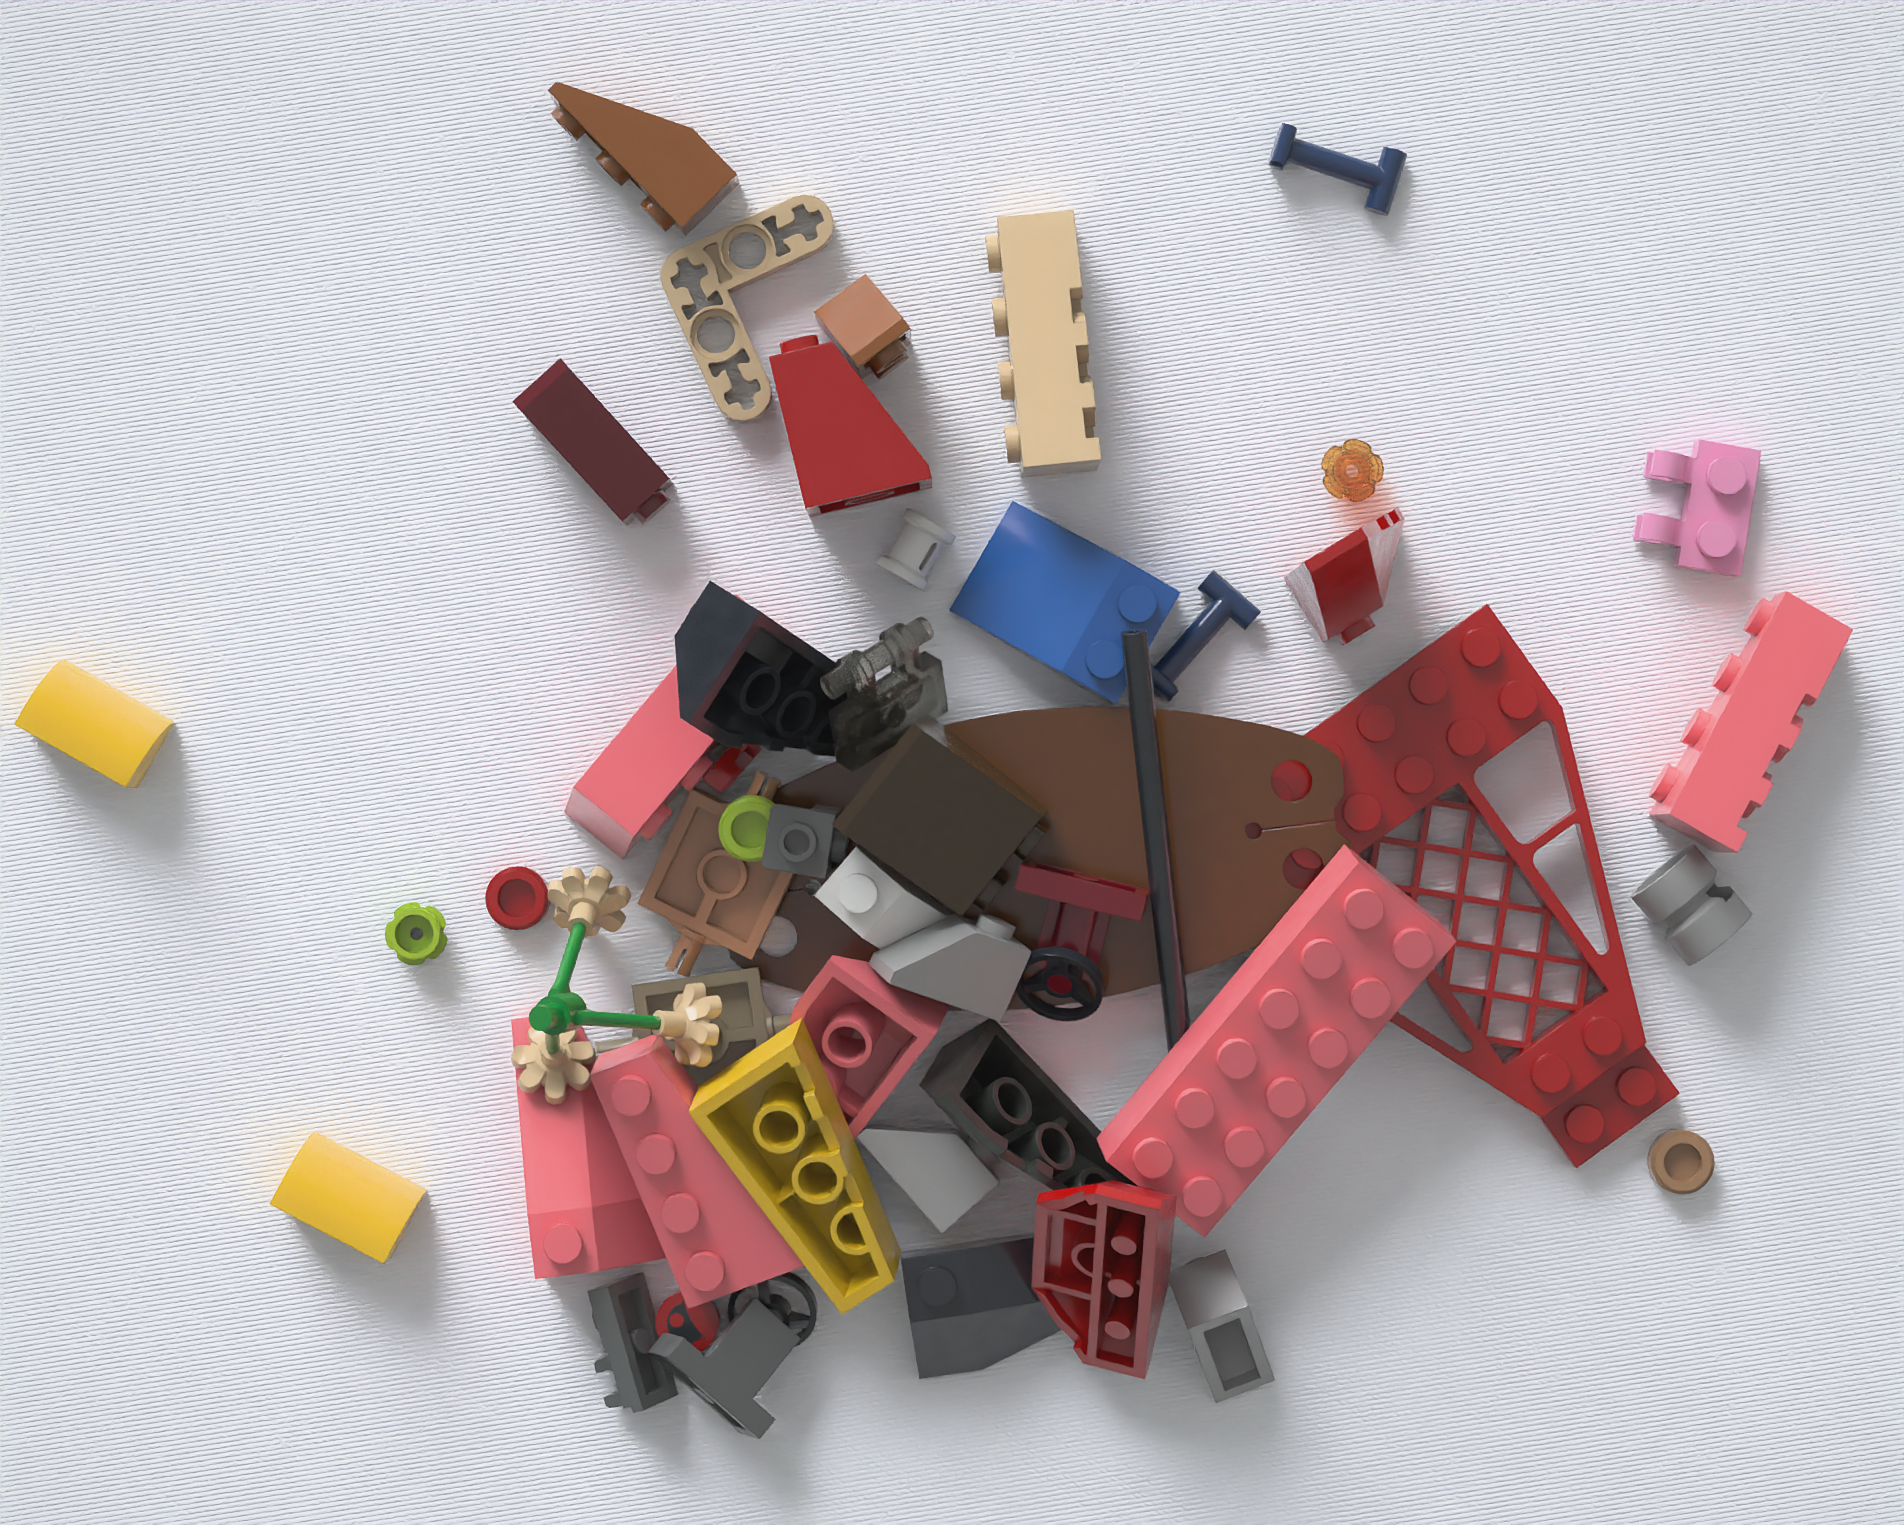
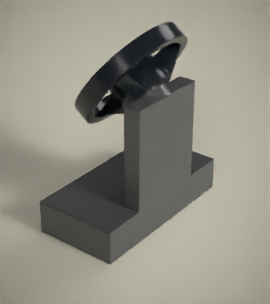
M792 1272L757 1283L759 1298L751 1297L738 1314L736 1313L735 1302L738 1295L744 1289L731 1293L727 1309L730 1324L705 1355L684 1337L663 1332L648 1351L649 1354L737 1432L757 1439H761L776 1419L753 1398L792 1349L803 1343L810 1336L816 1323L818 1305L815 1294L802 1278ZM768 1280L780 1281L797 1289L808 1303L810 1316L792 1311L787 1299L772 1293ZM794 1328H803V1329H802L800 1332H798L797 1334H795V1333L791 1330V1329H794Z

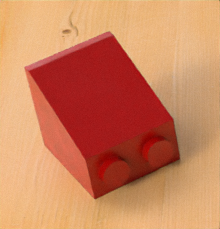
M809 335L779 344L781 354L769 356V361L804 506L809 518L932 488V476L928 463L832 341L819 344L817 335Z

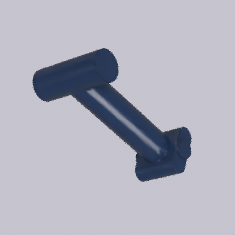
M1282 123L1278 129L1267 163L1269 167L1283 170L1287 162L1370 189L1364 209L1375 214L1388 216L1406 162L1407 154L1405 152L1390 147H1383L1378 165L1295 138L1298 129L1293 125Z
M1215 570L1197 588L1211 602L1155 666L1150 663L1153 691L1164 701L1170 702L1179 692L1174 681L1230 618L1243 630H1246L1261 613L1254 604Z

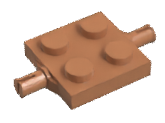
M757 770L746 795L759 796L769 774ZM772 776L769 778L761 796L772 801L778 786L782 782ZM696 787L689 793L637 903L665 917L677 931L681 932L665 966L671 971L677 969L687 950L677 974L690 977V972L704 944L724 946L750 960L754 959L795 873L767 869L762 865V860L746 862L730 855L720 841L719 822L723 812L731 802H725Z

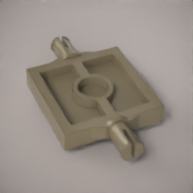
M759 967L631 985L635 1014L653 1015L657 1010L674 1011V1000L678 994H683L687 984L701 982L706 987L705 997L715 995L720 997L722 1002L721 1014L715 1019L710 1020V1023H714L719 1027L718 1043L716 1046H710L713 1055L712 1061L703 1068L682 1064L698 1087L789 1026L792 1014L772 1016V1012L764 1000ZM633 1029L632 1037L600 1042L595 1041V1053L611 1051L651 1036L653 1032L646 1029ZM661 1036L675 1055L674 1041L667 1040L665 1036Z

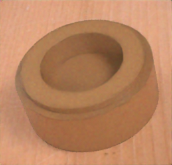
M1684 1129L1669 1130L1658 1136L1652 1143L1647 1156L1648 1170L1653 1180L1660 1187L1676 1194H1690L1704 1187L1713 1174L1715 1164L1713 1151L1707 1141L1700 1135Z

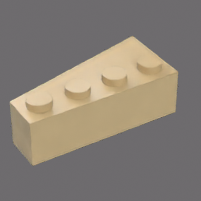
M1074 210L997 217V234L985 235L989 274L1001 273L1003 298L992 299V313L995 337L1007 336L1010 361L998 362L1001 400L1014 399L1016 419L1015 425L1004 426L1008 464L1020 463L1021 478L1097 470L1101 462L1099 437L1094 438L1093 427L1096 425V406L1093 382L1091 381V376H1088L1087 363H1089V343L1085 313L1081 310L1080 299H1083Z

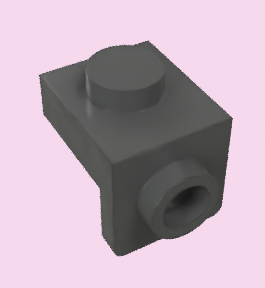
M818 803L812 809L783 804L772 806L762 865L767 869L825 879L832 871L833 862L842 863L846 858L849 837L832 825L842 813V808Z

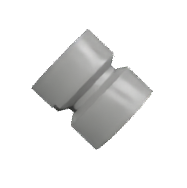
M1695 844L1686 847L1661 865L1630 896L1652 924L1665 923L1669 927L1665 939L1688 966L1699 962L1720 947L1744 926L1753 914L1730 886H1716L1714 881L1717 870Z

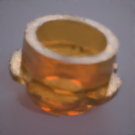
M1358 439L1346 440L1340 447L1332 446L1324 454L1321 462V468L1325 471L1322 482L1327 492L1337 499L1347 497L1351 502L1364 501L1372 496L1375 492V484L1382 480L1384 474V466L1380 456L1371 451V446L1368 443ZM1354 465L1357 467L1358 473L1355 477H1349L1346 474L1347 466Z

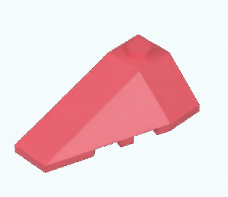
M832 955L795 1004L789 1026L803 1018L855 1140L933 1040L950 1005L889 984L869 965V962Z

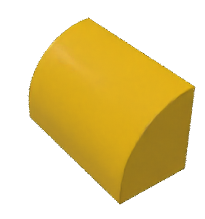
M62 660L46 674L36 687L14 725L126 788H138L175 722L72 663Z
M314 1131L291 1163L270 1205L384 1264L392 1258L427 1190Z

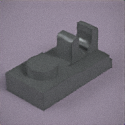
M644 1273L624 1276L587 1291L592 1307L594 1325L599 1332L604 1352L608 1353V1356L598 1359L594 1363L596 1373L607 1370L612 1371L618 1391L603 1397L605 1405L609 1408L623 1406L624 1409L631 1407L632 1412L636 1413L679 1395L673 1374L648 1353L659 1337L655 1327L656 1315Z

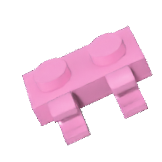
M1699 439L1694 441L1691 457L1656 449L1654 453L1647 452L1643 478L1686 485L1681 520L1653 513L1637 515L1633 540L1676 547L1674 567L1731 577L1741 576L1762 450Z

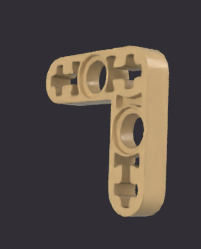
M803 194L789 198L676 250L667 257L662 266L660 278L663 289L718 408L724 416L734 422L749 423L762 417L771 405L772 390L729 294L813 256L828 246L833 237L834 221L829 207L816 196ZM805 209L810 217L820 214L824 221L816 226L817 238L812 241H806L801 233L783 240V243L790 252L777 257L774 239L763 225L776 220L778 232H782L795 224L794 213L797 210ZM741 235H756L762 239L766 246L765 258L755 268H740L730 259V246ZM685 262H690L695 270L703 267L706 268L708 275L700 279V286L707 301L712 300L717 294L723 300L722 305L705 307L690 320L686 318L684 309L696 308L692 296L686 287L675 289L672 283L680 277L678 266ZM713 318L725 319L733 326L735 331V338L731 347L725 352L717 354L709 353L703 349L698 339L701 326ZM742 352H746L750 359L748 363L737 364L744 381L747 384L758 382L761 390L753 395L755 406L749 410H744L739 402L730 405L726 402L725 396L733 392V385L726 370L722 371L717 377H713L710 371L711 366L729 364L739 357Z

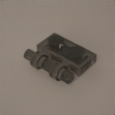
M919 616L906 625L900 622L895 623L880 633L877 643L862 652L856 649L848 652L837 659L835 669L820 678L821 688L829 698L836 699L847 692L848 699L830 709L828 713L836 762L852 772L896 745L913 722L928 713L937 719L948 712L942 661L926 651L922 653L919 651V646L934 637L933 628L924 617ZM890 665L891 672L876 681L875 674Z

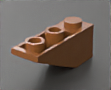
M557 81L548 89L552 100L558 105L550 113L552 117L576 141L586 134L602 150L595 158L596 162L621 187L630 179L647 196L639 205L665 232L675 225L687 236L740 184L737 173L691 127Z

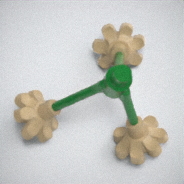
M600 866L593 868L589 879L585 878L580 868L568 867L562 872V881L552 880L549 882L548 900L557 906L554 910L553 920L559 927L568 928L570 936L555 982L550 988L548 996L542 998L529 1012L528 1019L532 1027L527 1032V1039L531 1045L515 1046L511 1054L512 1065L516 1068L525 1069L518 1079L520 1089L530 1094L534 1093L542 1085L545 1087V1099L550 1104H561L565 1101V1086L567 1084L576 1090L582 1091L591 1083L590 1073L582 1065L595 1061L596 1053L590 1042H575L578 1034L577 1029L581 1026L652 1030L655 1036H665L667 1040L674 1041L675 1058L679 1063L702 1068L712 1061L713 1055L710 1046H716L719 1039V1027L714 1023H710V1020L715 1019L721 1014L722 1002L718 995L705 997L706 987L701 982L685 986L683 994H678L674 1000V1011L657 1010L653 1015L589 1010L582 997L570 991L569 983L584 937L596 936L601 927L606 931L614 933L622 927L626 920L625 914L620 909H623L629 903L631 892L624 885H617L609 889L613 876L610 871Z

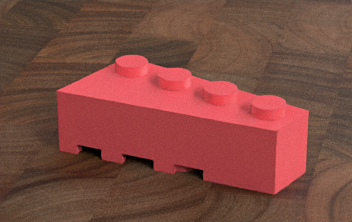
M1787 591L1775 594L1771 601L1762 598L1757 603L1743 629L1751 637L1739 657L1730 653L1721 665L1712 683L1713 687L1720 690L1708 712L1699 708L1693 715L1680 739L1682 743L1688 745L1676 768L1670 764L1663 768L1649 793V797L1656 801L1649 815L1713 852L1738 853L1748 834L1737 827L1741 817L1747 819L1756 807L1760 808L1774 784L1770 782L1772 775L1766 772L1770 761L1779 763L1786 753L1792 749L1802 730L1803 718L1796 715L1800 706L1803 704L1811 707L1818 699L1853 631L1852 628Z
M676 666L573 786L564 810L569 817L622 860L642 836L650 841L674 812L667 806L682 787L691 792L714 764L707 756L719 742L680 718Z
M653 1034L600 1054L589 1076L688 1309L804 1267L798 1256L689 1115L688 1111L698 1086L682 1064L676 1060L675 1055L662 1037Z

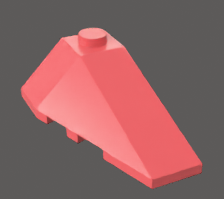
M528 1017L511 1019L513 1048L518 1045L530 1046L527 1032L532 1026L529 1023ZM581 1026L577 1029L578 1034L575 1042H590L583 1027ZM596 1058L595 1061H593L592 1063L582 1065L588 1070L589 1073H591L594 1067ZM515 1067L527 1216L535 1279L600 1272L666 1258L592 1081L582 1091L576 1090L567 1084L565 1086V1101L561 1104H550L545 1099L544 1086L541 1085L534 1093L530 1094L520 1089L518 1079L525 1069Z

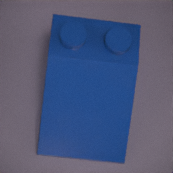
M1012 500L949 611L1114 706L1126 688L1121 632L1131 629H1146L1149 648L1181 592L1123 558Z

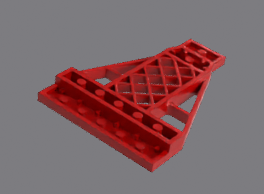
M1485 604L1303 735L1328 748L1340 758L1344 775V795L1334 808L1335 820L1262 829L1258 823L1252 822L1246 826L1245 833L1250 839H1256L1260 837L1262 830L1335 821L1336 831L1351 843L1352 851L1357 855L1371 846L1368 864L1374 869H1377L1381 843L1416 848L1410 886L1393 884L1403 892L1409 893L1408 896L1415 902H1417L1418 894L1453 900L1448 931L1457 942L1444 956L1441 977L1434 968L1424 979V982L1472 1049L1468 1052H1460L1399 1012L1395 1013L1390 1022L1534 1113L1572 1166L1578 1168L1680 1093L1645 1046L1647 1042L1563 707L1490 606ZM1545 721L1551 727L1572 811L1529 842L1522 844L1513 837L1474 781V774L1480 766ZM1288 760L1280 763L1274 769L1271 775V786L1279 798L1285 801H1297L1303 799L1309 793L1312 787V776L1310 770L1304 764ZM1455 785L1468 804L1436 798ZM1432 806L1467 811L1462 848L1427 843ZM1422 809L1417 841L1385 836ZM1476 816L1504 855L1471 850ZM1573 824L1577 830L1607 950L1604 954L1596 952L1533 862L1534 854L1538 849ZM1300 848L1292 851L1283 863L1285 879L1291 886L1297 889H1307L1324 869L1321 857L1310 849ZM1425 850L1460 856L1454 893L1419 888ZM1470 857L1504 863L1499 900L1464 895ZM1514 869L1542 907L1508 902ZM1463 902L1497 907L1491 945L1457 939ZM1507 909L1542 914L1536 952L1501 946ZM1551 920L1579 959L1546 954ZM1456 946L1490 952L1484 989L1450 984ZM1500 953L1534 959L1529 996L1494 991ZM1545 961L1579 966L1573 1004L1539 998ZM1590 972L1601 990L1584 1001L1588 973ZM1451 991L1483 996L1478 1028ZM1493 998L1527 1003L1521 1041L1487 1035ZM1538 1005L1570 1010L1569 1013L1532 1039ZM1489 1043L1517 1047L1519 1049L1501 1061Z

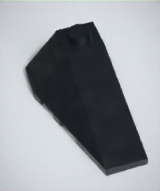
M1034 1232L902 1251L901 1265L919 1379L983 1370L1061 1331L1031 1288Z

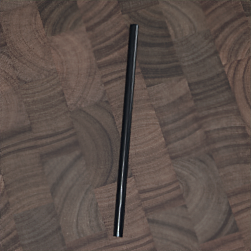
M1131 629L1121 632V642L1167 1050L1169 1053L1191 1025L1147 630Z

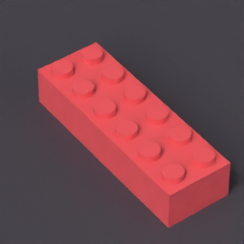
M1344 844L1096 1138L1106 1162L1139 1187H1147L1157 1192L1177 1196L1175 1215L1205 1238L1457 941L1438 919Z

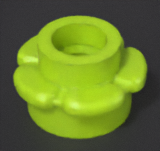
M417 902L403 904L395 910V918L388 922L385 927V941L390 949L395 950L397 958L408 965H421L427 958L436 959L444 951L448 940L446 934H444L446 920L442 913L433 906L421 907ZM415 927L420 928L423 932V936L419 940H415L411 936V931Z

